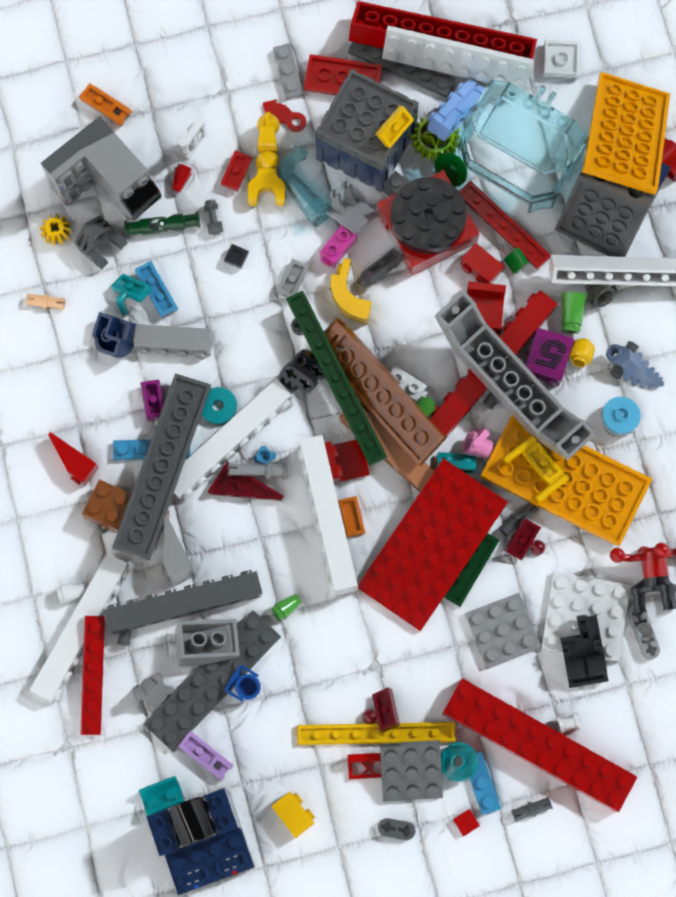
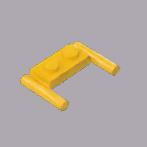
M533 435L502 458L508 464L523 453V457L543 481L549 485L535 496L538 503L569 480V477L564 474Z

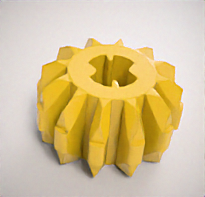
M56 213L55 217L52 218L51 215H48V221L42 220L44 225L40 226L42 231L40 235L42 238H45L47 244L52 242L53 246H56L57 242L63 245V239L69 240L68 234H72L71 224L66 221L65 216L60 218L59 214Z

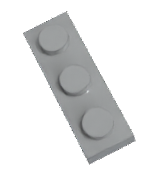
M291 44L273 47L286 100L304 96Z

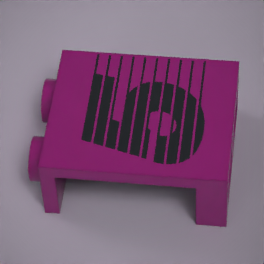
M537 328L526 367L537 379L545 381L546 384L551 386L560 385L574 338Z

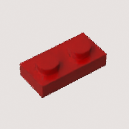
M235 150L222 178L221 186L238 192L251 164L252 157Z

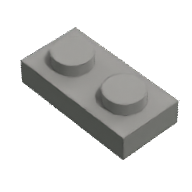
M292 258L276 293L286 298L298 293L310 267Z

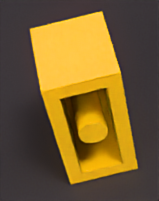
M288 792L271 807L293 836L298 838L315 824L313 822L315 816L309 809H303L300 805L303 801L297 793L292 794Z

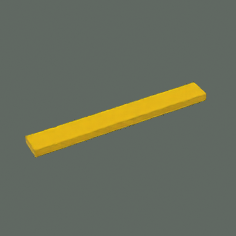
M455 722L400 723V726L386 732L379 730L378 723L297 725V745L385 744L440 740V743L456 742Z

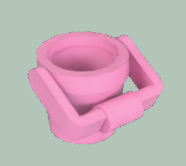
M486 428L470 431L462 442L463 454L484 459L488 458L493 448V441L487 439L490 435L489 431Z

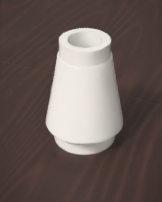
M60 585V588H56L59 603L67 604L83 597L85 593L84 585Z

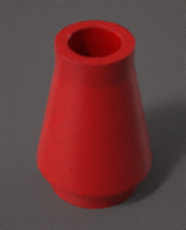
M178 163L177 167L174 168L172 190L181 193L192 175V168Z

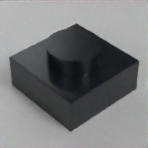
M231 244L224 262L242 269L249 251Z

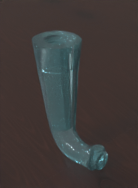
M295 147L282 160L280 176L299 208L313 226L318 227L329 218V215L326 213L332 206L294 173L296 163L305 160L308 154L303 147Z

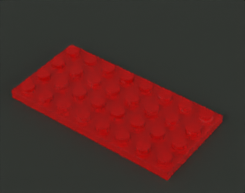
M443 458L359 582L358 589L421 632L508 502Z

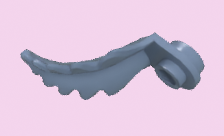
M617 344L610 345L607 348V359L622 367L624 381H628L631 378L632 385L636 386L640 382V388L642 389L645 388V385H647L648 389H651L653 386L655 389L659 386H664L663 378L659 377L660 374L658 372L653 373L655 368H648L649 361H641V352H632L630 349Z

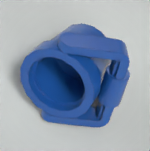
M240 665L229 679V683L225 688L226 693L241 702L244 699L251 700L255 698L261 689V684L257 678L259 675ZM243 670L250 673L240 676ZM234 686H235V691H236L237 695H235L234 693L231 692V690H232V688H233Z

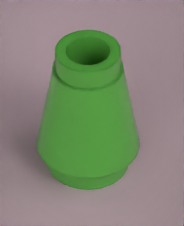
M294 594L274 603L271 609L277 619L281 621L282 619H287L301 604V601Z

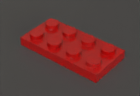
M310 54L304 91L336 96L351 69L380 83L382 65Z

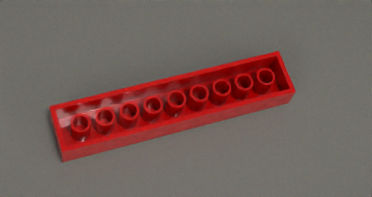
M362 1L357 2L350 24L348 41L384 49L387 28L392 26L533 59L537 43L536 38Z
M463 678L460 680L442 713L447 718L615 813L620 812L637 779L636 775Z

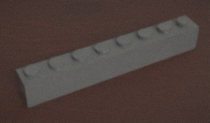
M246 570L240 572L241 575L233 577V574L221 577L222 580L215 582L214 579L202 582L203 585L196 587L195 584L184 586V590L176 591V589L165 591L164 595L157 596V594H151L146 596V599L140 601L138 599H131L126 601L127 604L121 606L118 603L111 604L104 610L109 634L114 635L262 597L263 593L257 571Z

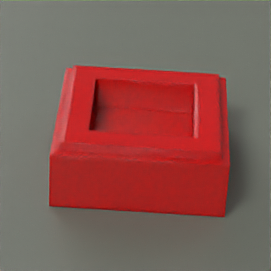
M470 809L452 819L463 837L480 827Z

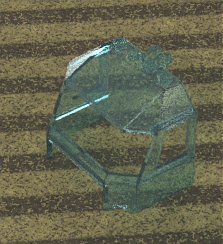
M491 80L471 110L459 141L458 156L465 163L467 170L529 205L527 213L544 208H553L580 166L590 137L576 120L550 106L557 93L552 91L546 103L540 100L547 87L542 85L534 97L510 82ZM476 131L479 138L543 175L559 171L564 172L551 192L533 196L471 160L467 143Z

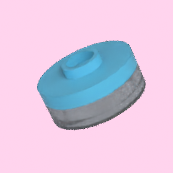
M626 397L610 399L605 404L600 415L603 429L609 435L618 438L631 435L641 419L638 405Z

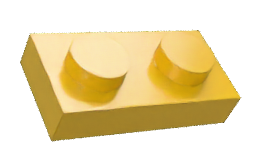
M399 105L375 134L386 147L391 148L414 119L404 106Z

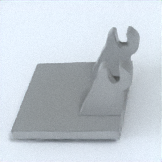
M344 181L342 183V189L344 190L343 201L341 200L340 193L335 195L336 190H332L330 192L332 208L326 214L356 234L377 218L379 213L356 198L352 184H349L347 187V181Z

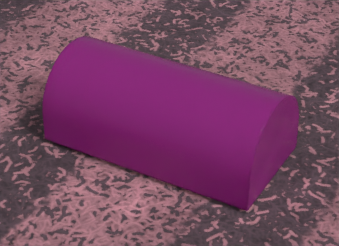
M158 379L140 382L146 420L156 421L159 419L164 405L160 381Z

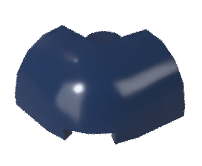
M99 312L92 333L97 350L116 358L127 356L134 347L131 339L136 324Z

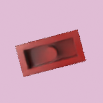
M477 243L468 250L460 262L462 270L467 274L471 273L476 277V281L480 283L493 284L504 270V265Z

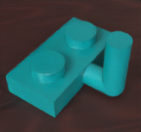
M122 274L111 285L112 290L120 294L116 298V303L122 316H126L129 313L124 303L127 298L141 303L152 291L150 285L126 274Z

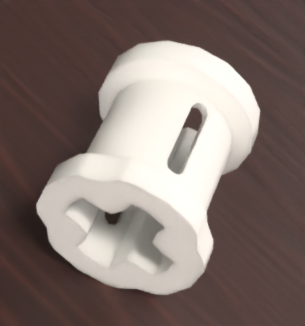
M572 713V716L564 718L556 717L559 733L564 734L565 731L573 729L580 730L576 713Z

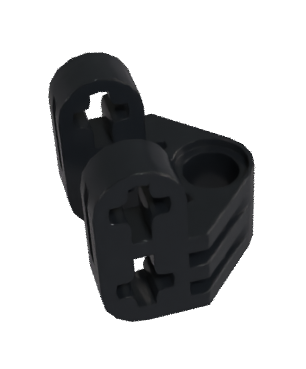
M306 349L300 350L294 359L282 368L278 376V380L291 390L296 391L300 388L305 392H311L317 386L318 380L325 378L323 373L319 372V365L313 353Z

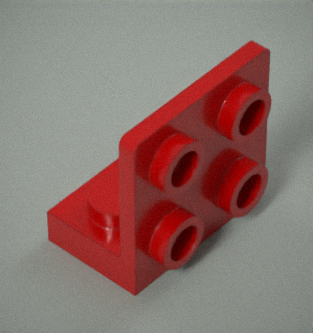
M356 440L332 445L331 441L324 443L334 484L370 475L367 460Z

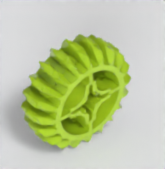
M428 114L426 119L421 117L420 123L417 122V128H415L414 134L411 135V141H413L411 146L415 148L416 154L420 153L421 159L426 156L427 162L430 161V158H433L435 163L437 157L442 153H456L461 136L458 135L460 130L457 128L446 141L437 137L435 144L434 134L431 132L422 134L429 125L427 120L430 115ZM446 142H449V144L444 148L438 149V147L441 144H446ZM424 144H429L432 147V149L428 148Z

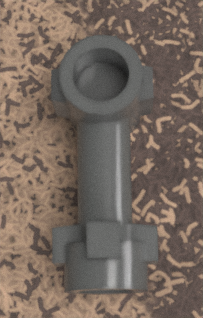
M216 200L205 201L204 210L208 211L210 223H207L209 235L213 234V236L219 235L220 232H223L222 221L217 220L216 210L219 209L218 203H216Z

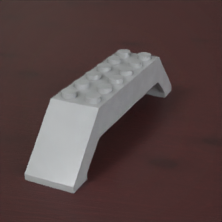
M464 290L435 315L455 354L537 441L564 459L569 460L596 435L584 420L566 410L486 324L476 303Z

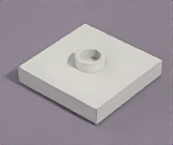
M544 40L543 77L580 78L581 41Z

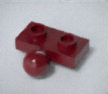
M523 517L504 551L521 561L529 547L534 555L543 554L546 548L544 542L541 540L534 541L541 527Z
M385 688L372 694L375 711L372 709L365 710L362 714L363 722L365 724H374L378 721L381 732H386L400 726L393 690Z

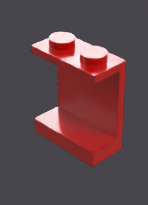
M469 281L467 294L476 303L486 324L496 334H501L506 285Z

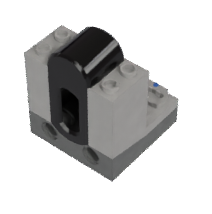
M100 116L40 163L52 190L65 205L76 201L83 191H88L92 188L93 183H96L127 220L129 218L136 220L162 198L160 190L150 178L149 171Z

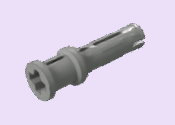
M266 462L264 465L228 463V476H264L266 479L275 477L282 478V480H286L287 477L286 462L282 464Z

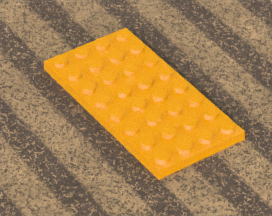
M600 72L582 172L656 195L659 185L670 93Z
M511 415L480 478L619 547L647 492L652 478L585 445L569 460H566L540 443L564 474L569 477V480L538 503L535 496L549 485L543 481L523 457V453L508 464L502 459L531 437L524 427Z

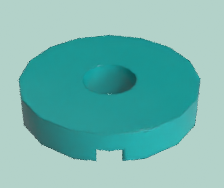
M223 387L211 388L202 417L207 422L215 425L228 423L237 411L235 396L231 391ZM222 402L224 404L223 409L220 411L214 410V403Z
M454 742L448 745L441 753V771L449 780L464 782L472 778L476 773L479 765L478 754L469 744ZM458 757L463 758V764L460 767L455 766V760Z

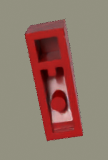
M50 432L48 436L67 472L70 474V479L77 485L82 483L86 486L99 466Z

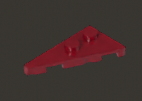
M228 461L207 491L210 495L273 501H282L284 498L282 494L252 476H228V463H230Z

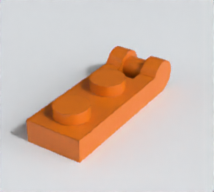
M91 83L87 85L79 96L82 102L103 114L120 127L125 123L124 119L132 113L127 106ZM117 109L121 111L118 116L114 114Z

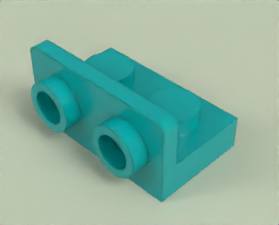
M438 452L437 467L444 458L464 473L475 474L476 456Z
M176 776L166 778L139 790L147 816L165 809L174 810L186 805Z

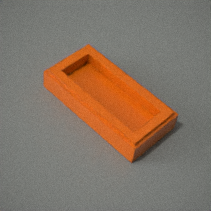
M357 496L338 500L346 538L365 534Z

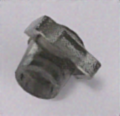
M585 284V290L591 298L588 305L592 310L596 307L608 305L618 291L615 285Z

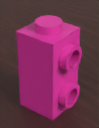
M341 225L319 252L320 261L325 266H331L335 269L357 241V234Z

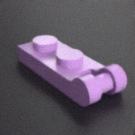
M191 731L178 746L221 781L225 778L224 774L227 770H231L234 766ZM217 761L222 763L218 770L213 767Z

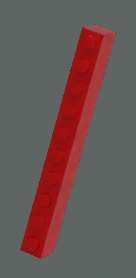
M541 290L537 294H531L526 301L528 302L526 307H521L516 312L515 320L513 322L509 321L504 326V333L501 336L497 335L515 355L522 350L536 333L537 328L543 325L557 307V303ZM470 369L467 370L469 374L465 379L461 377L455 385L457 388L454 392L449 391L443 399L445 401L441 407L437 406L431 414L430 420L446 437L451 434L488 390Z

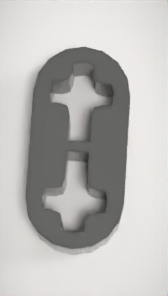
M385 818L378 824L379 833L385 837L410 840L416 833L414 825L406 821ZM390 822V826L396 827V830H389L388 833H384L381 825ZM408 825L409 829L412 830V834L404 837V833L398 832V828H405Z

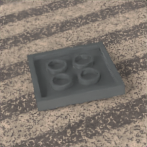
M440 740L380 744L383 802L443 798Z

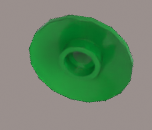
M450 152L442 153L437 157L435 161L436 173L444 170L454 187L461 186L468 176L467 167L463 160Z

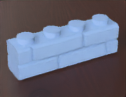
M471 78L465 83L461 82L456 89V93L451 92L446 100L447 102H442L439 105L438 112L431 113L427 120L429 122L427 130L434 135L436 134L441 140L446 141L482 102L486 94V88L480 84L477 85V82Z

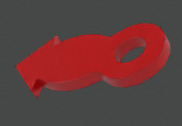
M278 99L263 102L264 111L276 116L279 122L286 124L292 132H300L306 127L305 116L299 112H292L286 105L276 103ZM299 119L301 123L295 126L292 124V121Z

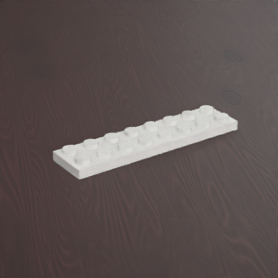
M392 26L387 28L382 59L467 79L471 78L475 81L522 92L526 91L534 60Z

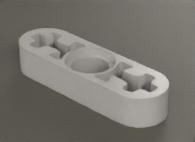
M633 605L627 613L642 656L645 659L653 660L660 654L658 641L647 612H643L639 616L640 620L643 621L645 619L646 623H641L638 626L635 625L639 621L637 616L632 615L634 612ZM640 627L648 628V637L644 638L639 635L638 630ZM650 638H652L653 641H650L649 644L651 648H655L656 650L655 652H653L654 656H651L650 653H646L648 645L647 643L643 645L642 641H647Z

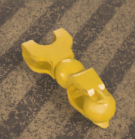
M265 112L258 119L256 125L259 132V154L256 157V166L258 168L257 175L248 184L249 206H257L259 195L262 192L270 191L276 196L277 206L284 207L286 188L284 182L277 176L276 170L279 166L276 133L279 131L280 122L276 116L270 112Z

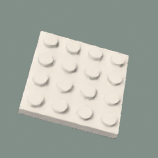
M554 571L541 649L563 653L560 638L580 635L576 616L597 615L605 660L619 662L631 585Z

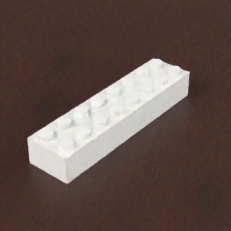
M323 435L300 440V446H297L300 462L304 461V465H301L304 480L308 479L309 482L306 483L308 498L313 499V502H310L313 517L317 516V520L314 521L317 536L321 535L322 538L319 540L321 554L326 555V558L323 559L325 572H330L331 576L327 578L330 592L334 591L335 596L358 591V584Z

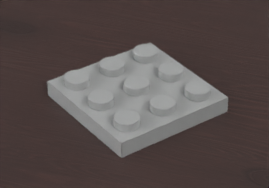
M520 593L465 613L486 669L541 648Z

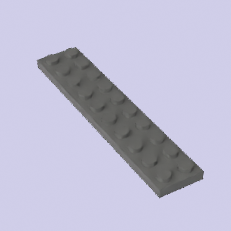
M175 373L112 546L113 550L148 561L151 560L212 384Z

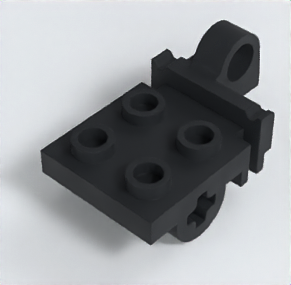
M597 615L576 616L580 635L560 638L569 688L608 682Z

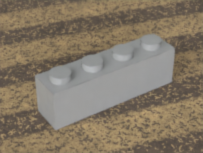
M136 324L134 348L140 354L157 352L158 355H168V353H176L177 356L181 357L192 354L195 357L205 358L206 355L211 356L213 333L212 329Z

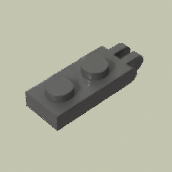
M392 248L363 271L357 279V283L363 288L368 287L370 284H375L405 260L403 255Z

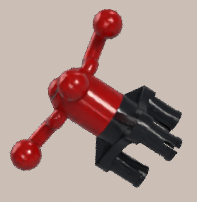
M660 542L653 548L647 546L640 547L637 550V554H625L624 550L618 547L611 550L609 557L615 563L622 561H641L643 579L630 589V595L633 596L634 613L647 612L644 595L646 592L656 591L661 592L663 610L676 609V584L671 583L669 580L667 564L668 558L676 556V548L669 549L666 543Z

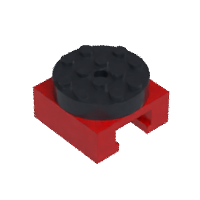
M444 170L430 177L410 181L398 193L377 203L379 218L386 231L391 230L399 244L405 259L403 261L411 276L478 243L479 232L467 212L465 201L460 192L451 184ZM425 213H426V214L429 213V214H431L433 217L430 218V219H428V218H425L424 215H425Z

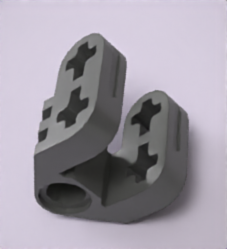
M98 216L84 224L74 243L81 253L102 270L109 262L94 247L105 237L120 250L128 242L113 226L109 225L101 216Z

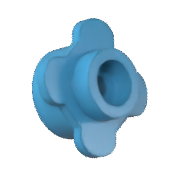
M261 446L253 459L255 463L264 465L266 462L271 463L276 458V453L271 452L265 446Z

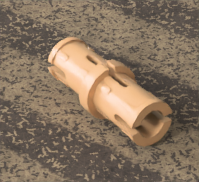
M27 293L26 305L41 306L43 309L49 307L64 310L65 298L50 297L49 294L42 296Z

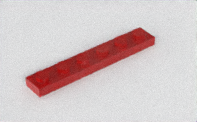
M471 180L459 191L465 203L514 249L520 248L527 261L534 268L539 270L551 258V255Z
M84 615L80 735H101L105 616Z

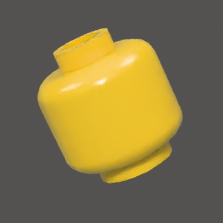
M586 338L574 340L568 358L574 366L585 367L593 360L595 346Z

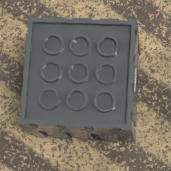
M351 69L347 79L344 80L338 94L332 101L329 110L324 115L320 126L315 131L316 160L324 161L328 166L336 170L340 169L344 174L354 179L356 177L360 179V182L370 187L374 186L376 190L382 192L383 184L394 172L411 141V135L414 134V130L417 128L419 102L411 100L407 96L397 91L395 92L391 88ZM399 105L404 106L414 121L391 148H388L375 133Z

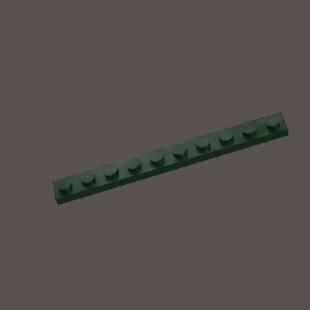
M302 290L287 297L286 301L369 466L371 467L387 459L304 291Z

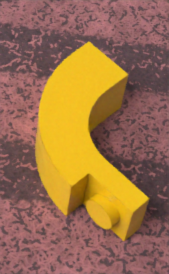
M343 258L342 264H338L336 273L338 275H331L333 301L339 311L347 318L355 322L367 324L371 310V301L356 298L349 292L346 283L351 267V259Z

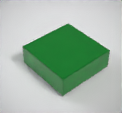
M515 248L504 258L513 274H517L529 263L520 248Z

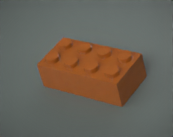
M99 479L82 515L84 519L118 533L131 493ZM169 511L167 512V515H166L165 518H167V517L170 518V512H169ZM163 523L161 532H160V534H159L158 540H159V538H160V536H161V534H162V532H163V530H164V523Z

